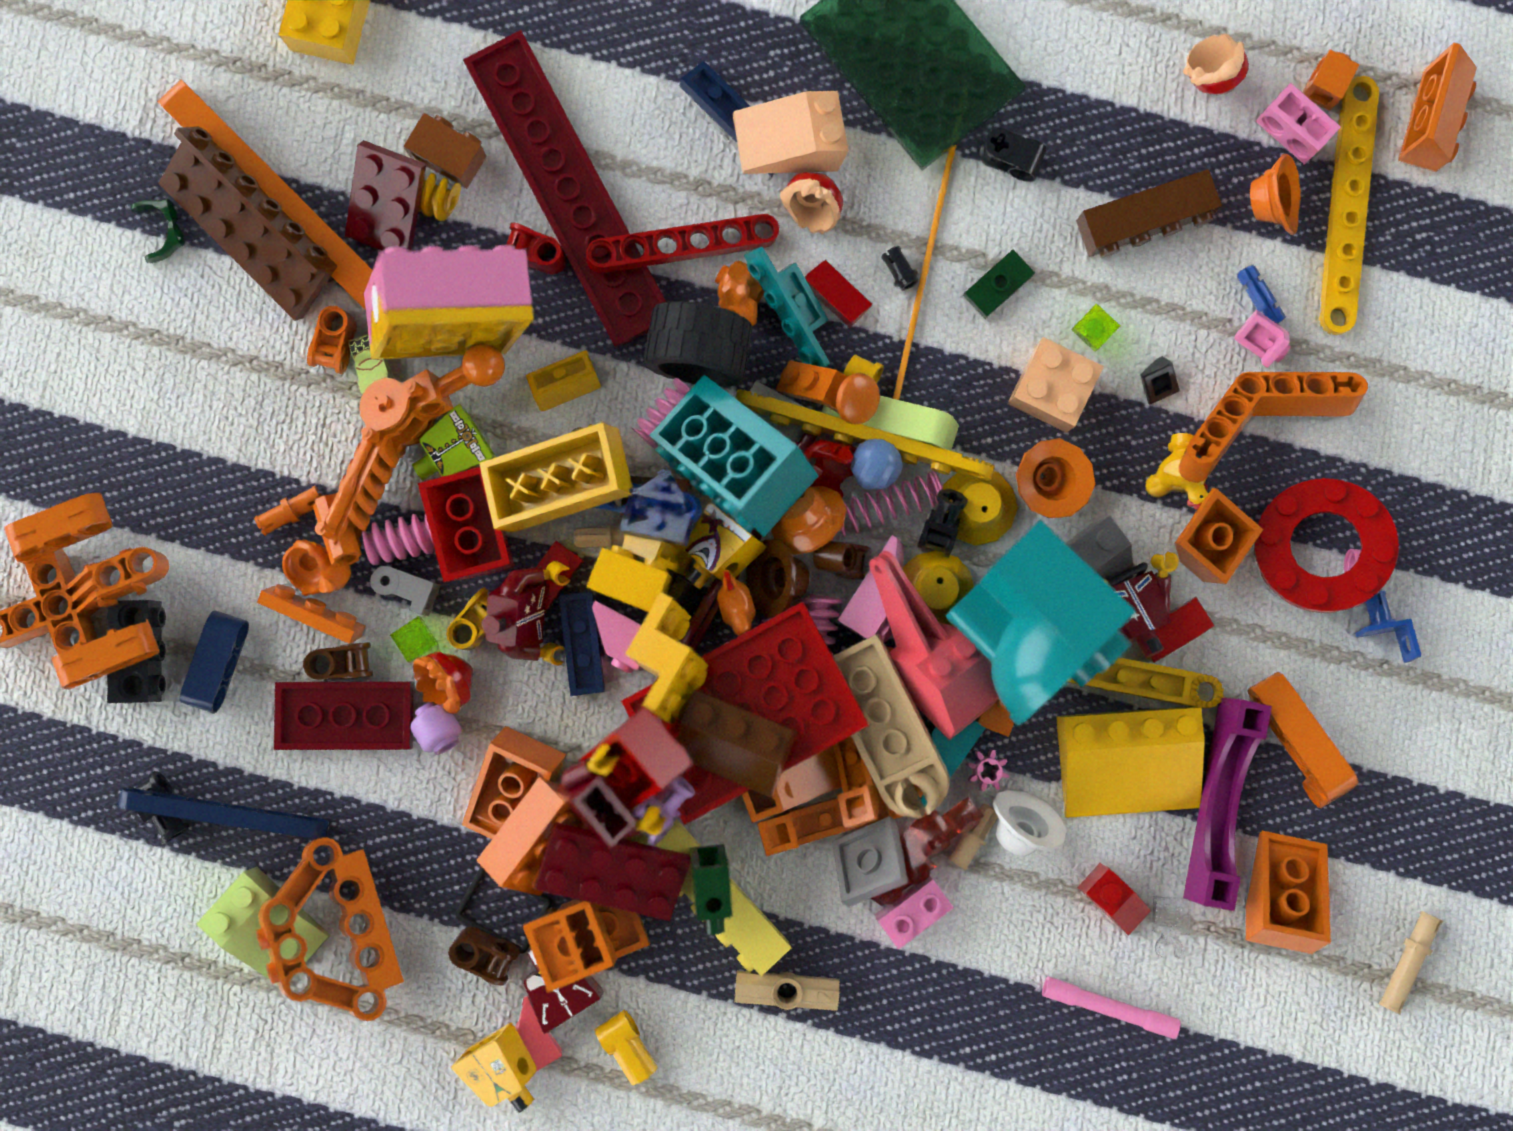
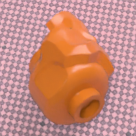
M735 261L729 267L724 265L715 279V283L719 284L717 294L720 300L718 305L720 308L745 317L754 326L757 322V305L765 292L758 280L750 274L747 264L744 262Z

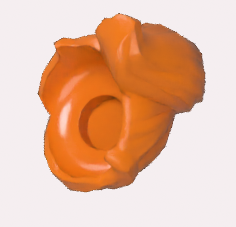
M305 539L297 540L283 555L282 569L285 576L304 596L318 593L330 594L334 591H339L344 588L351 577L350 565L340 567L331 565L326 548L315 542Z

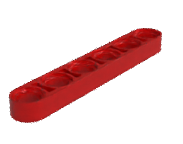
M758 214L600 238L588 245L586 262L593 271L607 273L749 251L760 247L767 248L775 243L779 234V224L769 214ZM761 223L767 224L772 228L773 235L767 239L760 238L755 232V227ZM729 228L736 229L741 235V240L735 244L728 243L723 238V232ZM696 233L704 234L708 238L709 244L702 249L696 248L691 244V236ZM669 238L675 242L676 250L670 254H665L659 250L658 242L661 239ZM637 243L643 248L644 253L640 258L632 259L626 255L625 247L628 244ZM598 248H604L610 253L611 258L607 263L599 264L591 256L593 251Z

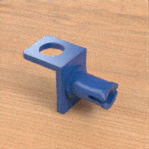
M1379 591L1373 598L1365 602L1371 624L1355 633L1356 638L1395 631L1404 663L1420 658L1421 651L1412 620L1397 621L1392 619L1386 591ZM1406 636L1408 637L1410 642V651L1407 647Z

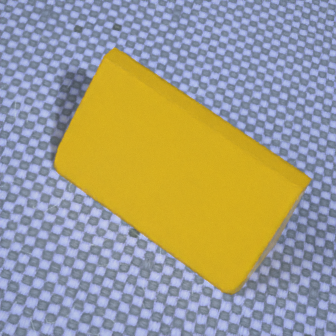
M587 350L525 375L533 398L541 412L601 388Z

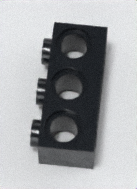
M118 601L119 604L107 607V631L112 629L121 630L134 625V615L140 610L143 614L141 623L146 622V619L149 620L160 653L108 674L107 703L162 702V695L166 688L165 678L162 675V661L166 655L165 644L162 641V627L165 625L166 614L162 607V601ZM138 677L143 683L139 694L134 690V681Z

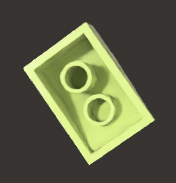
M258 867L244 871L196 923L218 946L268 979L266 964L271 963L268 949L261 950L256 936V930L261 929L258 913L263 903L270 898H274L280 887ZM280 904L274 906L269 914L271 922L275 925L282 924L287 918V910ZM301 908L293 925L296 934L301 935L307 943V952L304 957V962L306 963L331 935ZM289 938L282 942L280 954L283 958L288 959L296 954L298 949L296 941Z

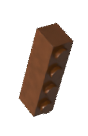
M1207 169L1084 210L1077 218L1076 223L1088 256L1100 254L1101 258H1105L1119 252V247L1131 243L1132 247H1138L1151 241V236L1162 233L1163 237H1168L1180 232L1182 226L1193 223L1194 227L1204 225L1214 219L1213 215L1222 207L1210 171Z

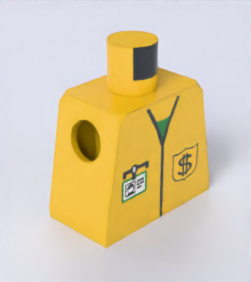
M512 1022L467 1048L451 1066L452 1070L487 1106L492 1107L507 1098L519 1113L535 1100L525 1085L537 1072V1066Z

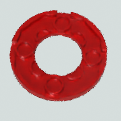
M1321 478L1295 484L1281 492L1271 501L1258 522L1263 531L1254 543V555L1263 580L1281 599L1306 611L1336 613L1364 604L1373 598L1387 583L1397 562L1399 540L1396 526L1390 513L1373 494L1351 482ZM1331 513L1342 516L1354 526L1360 538L1361 551L1358 561L1350 570L1338 576L1320 577L1308 573L1298 565L1291 552L1290 540L1293 530L1303 519L1315 514Z

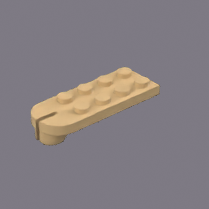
M878 633L833 656L870 724L869 727L852 735V738L885 804L899 815L922 818L926 811L929 815L945 799L950 785L949 773ZM913 784L920 787L927 801L925 808Z

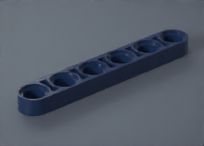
M121 788L117 807L126 810L311 839L326 838L329 825L328 820L317 817L134 788Z

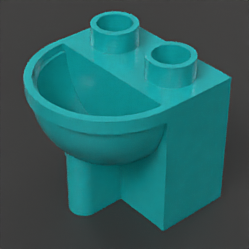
M1040 519L989 569L981 581L945 617L991 661V673L995 691L1004 707L1010 713L1009 718L1019 726L1046 703L1070 678L1080 687H1083L1098 672L1103 673L1132 644L1119 629L1132 617L1136 610Z

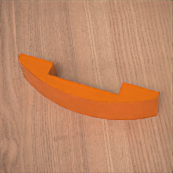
M852 736L833 745L843 793L837 794L844 828L847 829L877 820L879 811L878 789Z
M878 791V819L855 827L844 828L838 797L757 822V826L767 857L798 848L802 844L856 828L866 827L889 816L896 819V813L885 804Z

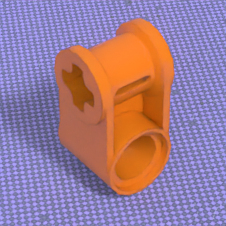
M328 306L320 312L314 336L308 348L307 363L309 366L316 367L321 365L332 368L338 374H343L346 371L351 354L349 340L354 339L357 330L356 320L351 314L338 306ZM342 316L344 320L342 327L337 331H333V320L336 317Z

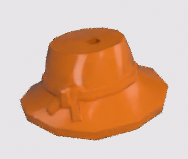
M1282 154L1271 169L1266 170L1263 175L1252 181L1250 200L1255 219L1281 224L1290 235H1294L1298 229L1301 191L1299 173L1293 158L1289 154Z
M1061 438L1040 441L1025 452L1016 472L1018 492L1031 511L1047 518L1071 517L1088 503L1095 487L1093 466L1090 460L1079 447Z
M809 486L774 525L771 532L774 539H780L791 549L793 555L814 552L830 542L843 527L847 508L839 492L825 486Z

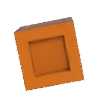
M1330 49L1317 63L1302 93L1313 103L1330 111L1342 100L1360 64L1352 61L1347 54L1334 52Z

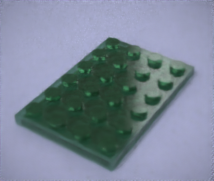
M820 0L799 18L800 24L922 171L1013 101L1026 88L1025 84L955 0Z

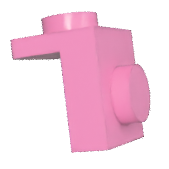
M1258 310L1251 315L1235 334L1234 340L1262 358V365L1267 368L1274 361L1280 362L1290 350L1289 332Z

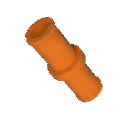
M314 485L312 488L291 499L286 497L280 500V505L259 516H255L254 520L258 528L263 529L261 530L262 534L267 536L270 532L289 522L295 524L300 521L299 517L314 510L315 499L322 496L321 493H318L319 489Z

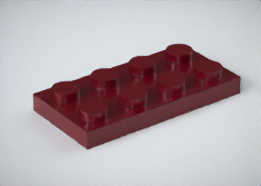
M414 681L275 682L274 750L413 749V733L410 727L413 721Z
M554 822L535 880L534 889L670 921L691 864V856L621 838L610 848L591 830Z

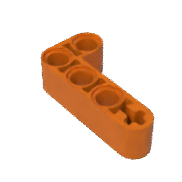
M1276 672L1248 688V695L1252 702L1272 706L1269 727L1306 777L1303 781V788L1310 800L1318 808H1322L1345 795L1358 784L1357 776L1282 673Z

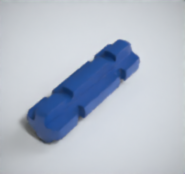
M1247 266L1237 274V277L1243 286L1246 285L1248 287L1246 292L1259 312L1262 311L1265 316L1277 324L1285 319V314L1280 306H1275L1274 303L1277 301L1265 281H1260L1258 278L1260 273L1256 266Z

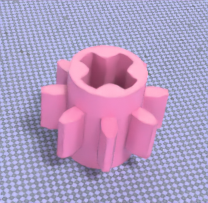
M992 749L988 752L987 757L983 756L980 751H975L977 760L974 763L966 762V765L972 768L973 774L967 778L968 781L980 780L979 790L981 791L986 790L987 784H992L995 789L999 790L1000 785L998 781L1001 777L1009 778V775L1003 772L1002 768L1008 762L1007 759L995 760L996 751ZM985 762L995 767L991 770L992 776L990 778L980 774L984 770L982 764Z

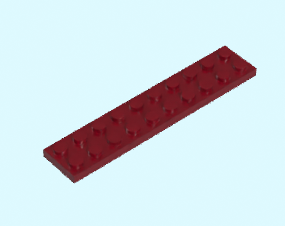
M519 30L462 59L615 349L648 333L653 307L666 302L649 268L646 266L597 273L586 262V251L592 241L630 233L523 32ZM635 243L628 244L625 247V253L628 257L637 259L642 256ZM604 248L595 249L591 255L593 260L599 264L607 263L611 258L610 253Z

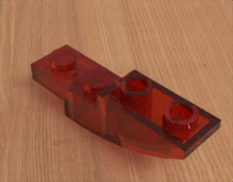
M967 797L943 815L937 809H934L929 815L926 811L922 818H917L900 836L908 883L871 899L881 906L884 904L889 905L899 900L903 895L902 891L912 884L917 885L924 882L930 876V871L937 867L930 855L947 849L951 844V840L960 833L965 834L973 830L978 825V820L984 817L979 807Z

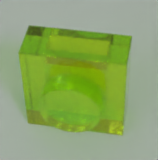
M1096 303L1071 330L1096 352L1121 325Z
M417 616L390 634L408 663H412L416 658L421 657L439 645L421 616Z

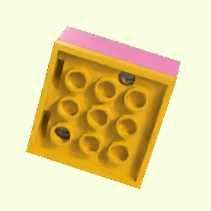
M510 245L497 246L493 250H479L477 246H463L458 248L457 251H443V248L438 246L425 247L421 251L407 252V249L404 247L387 248L385 252H380L364 292L371 360L464 356L469 348L480 343L492 345L501 354H506L534 320L526 250H515Z

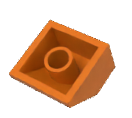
M1212 488L1176 540L1175 546L1180 562L1203 582L1227 584L1263 529L1217 488Z

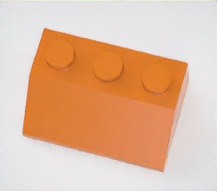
M1451 44L1424 69L1398 161L1436 172L1448 162L1451 163L1456 157L1459 149V143H1456L1458 133L1464 127L1468 117V113L1465 112L1467 101L1473 96L1477 85L1476 81H1473L1477 67L1461 44Z

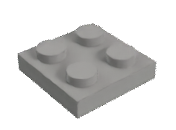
M890 816L832 841L841 902L846 906H853L908 883L897 821Z

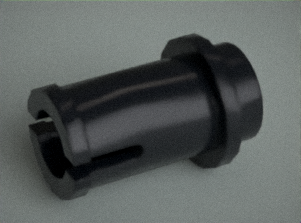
M900 246L887 250L889 255L884 253L881 259L893 275L895 287H900L901 291L913 287L919 281L917 278L918 271L916 269L912 270Z

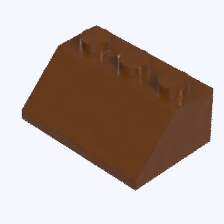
M694 690L682 718L677 741L685 748L688 758L692 761L691 764L772 797L798 731L705 692Z

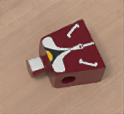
M532 950L527 952L536 970L525 978L524 986L544 1034L601 999L604 991L591 975L547 992Z

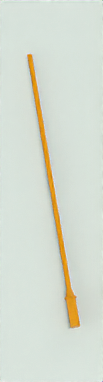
M967 88L962 89L893 399L899 400L968 97L969 89Z

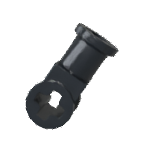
M941 489L937 494L938 504L936 510L932 509L929 518L926 519L917 548L922 549L925 546L942 552L944 557L949 558L958 534L960 523L958 516L960 511L966 507L967 498L956 490Z
M158 771L149 774L148 780L134 788L173 794L170 783ZM135 811L143 822L152 821L161 835L159 839L161 844L175 839L190 828L188 823H183L177 817Z

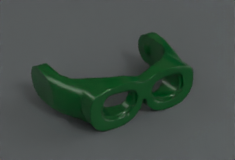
M143 200L130 205L132 212L160 209L168 221V234L164 245L158 251L145 255L146 263L164 260L171 256L179 247L185 245L182 231L176 224L178 222V215L171 200Z

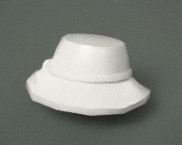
M1007 790L996 794L992 804L999 818L996 837L1006 850L1014 855L1025 857L1037 849L1051 852L1064 846L1067 829L1060 815L1046 801L1027 792Z

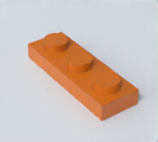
M277 584L260 592L257 600L258 604L348 644L360 639L366 625L357 622V618L354 615L342 611L336 613L327 609L326 604L318 599H305L296 595V591L286 585Z

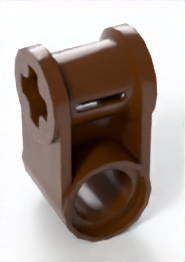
M830 541L813 552V562L818 570L835 574V576L863 581L866 576L863 574L865 554L869 553L870 547L848 542Z
M370 642L313 650L306 655L303 661L304 671L308 677L317 680L373 676V671L369 670L368 649L371 648ZM322 655L326 656L330 663L329 669L324 674L319 673L316 669V661Z
M466 927L458 934L450 946L448 954L450 961L457 968L479 976L490 984L502 986L507 983V972L513 960L518 959L520 950L509 941L496 938L475 927ZM461 943L471 945L474 952L466 951Z

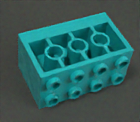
M705 375L700 378L649 435L658 445L655 451L669 463L668 465L682 478L685 476L690 481L689 483L702 495L705 496L707 494L712 499V502L725 514L730 513L735 518L734 520L748 533L754 529L763 537L766 536L819 476L797 445Z

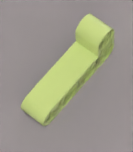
M880 396L879 406L874 416L867 422L862 423V425L950 451L959 428L954 417L946 412ZM825 405L823 406L822 413L841 418L839 413Z

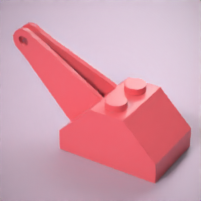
M883 551L878 557L870 560L869 566L896 644V648L890 651L889 654L914 704L948 740H951L998 701L999 697L992 680L991 662L956 627L938 622L903 572L895 556L889 551Z

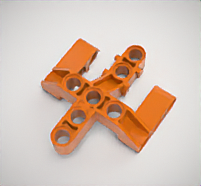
M98 492L76 497L14 521L4 527L13 556L17 562L25 564L36 597L0 611V625L2 626L0 648H10L50 633L57 655L52 656L51 660L61 688L67 690L74 689L77 686L99 679L160 653L148 619H146V622L134 624L121 630L107 631L108 635L98 638L90 616L101 607L119 604L118 598L136 592L137 595L146 593L147 585L161 580L168 573L170 566L167 557L161 552L146 547L128 548L120 551L119 555L99 563L84 565V570L75 577L69 558L62 549L103 533L113 527L103 496ZM151 556L153 558V566L148 572H144L143 562ZM55 568L56 578L53 582L49 583L48 574ZM118 569L120 579L116 584L112 585L110 583L111 574ZM66 599L68 601V608L65 613L61 614L59 612V605ZM31 612H34L35 622L29 627L27 625V617ZM75 630H78L79 641L73 646L70 637Z

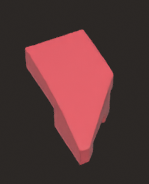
M527 995L523 998L521 1014L515 1028L538 1071L562 1056V1049L550 1031L544 1034L541 1030Z

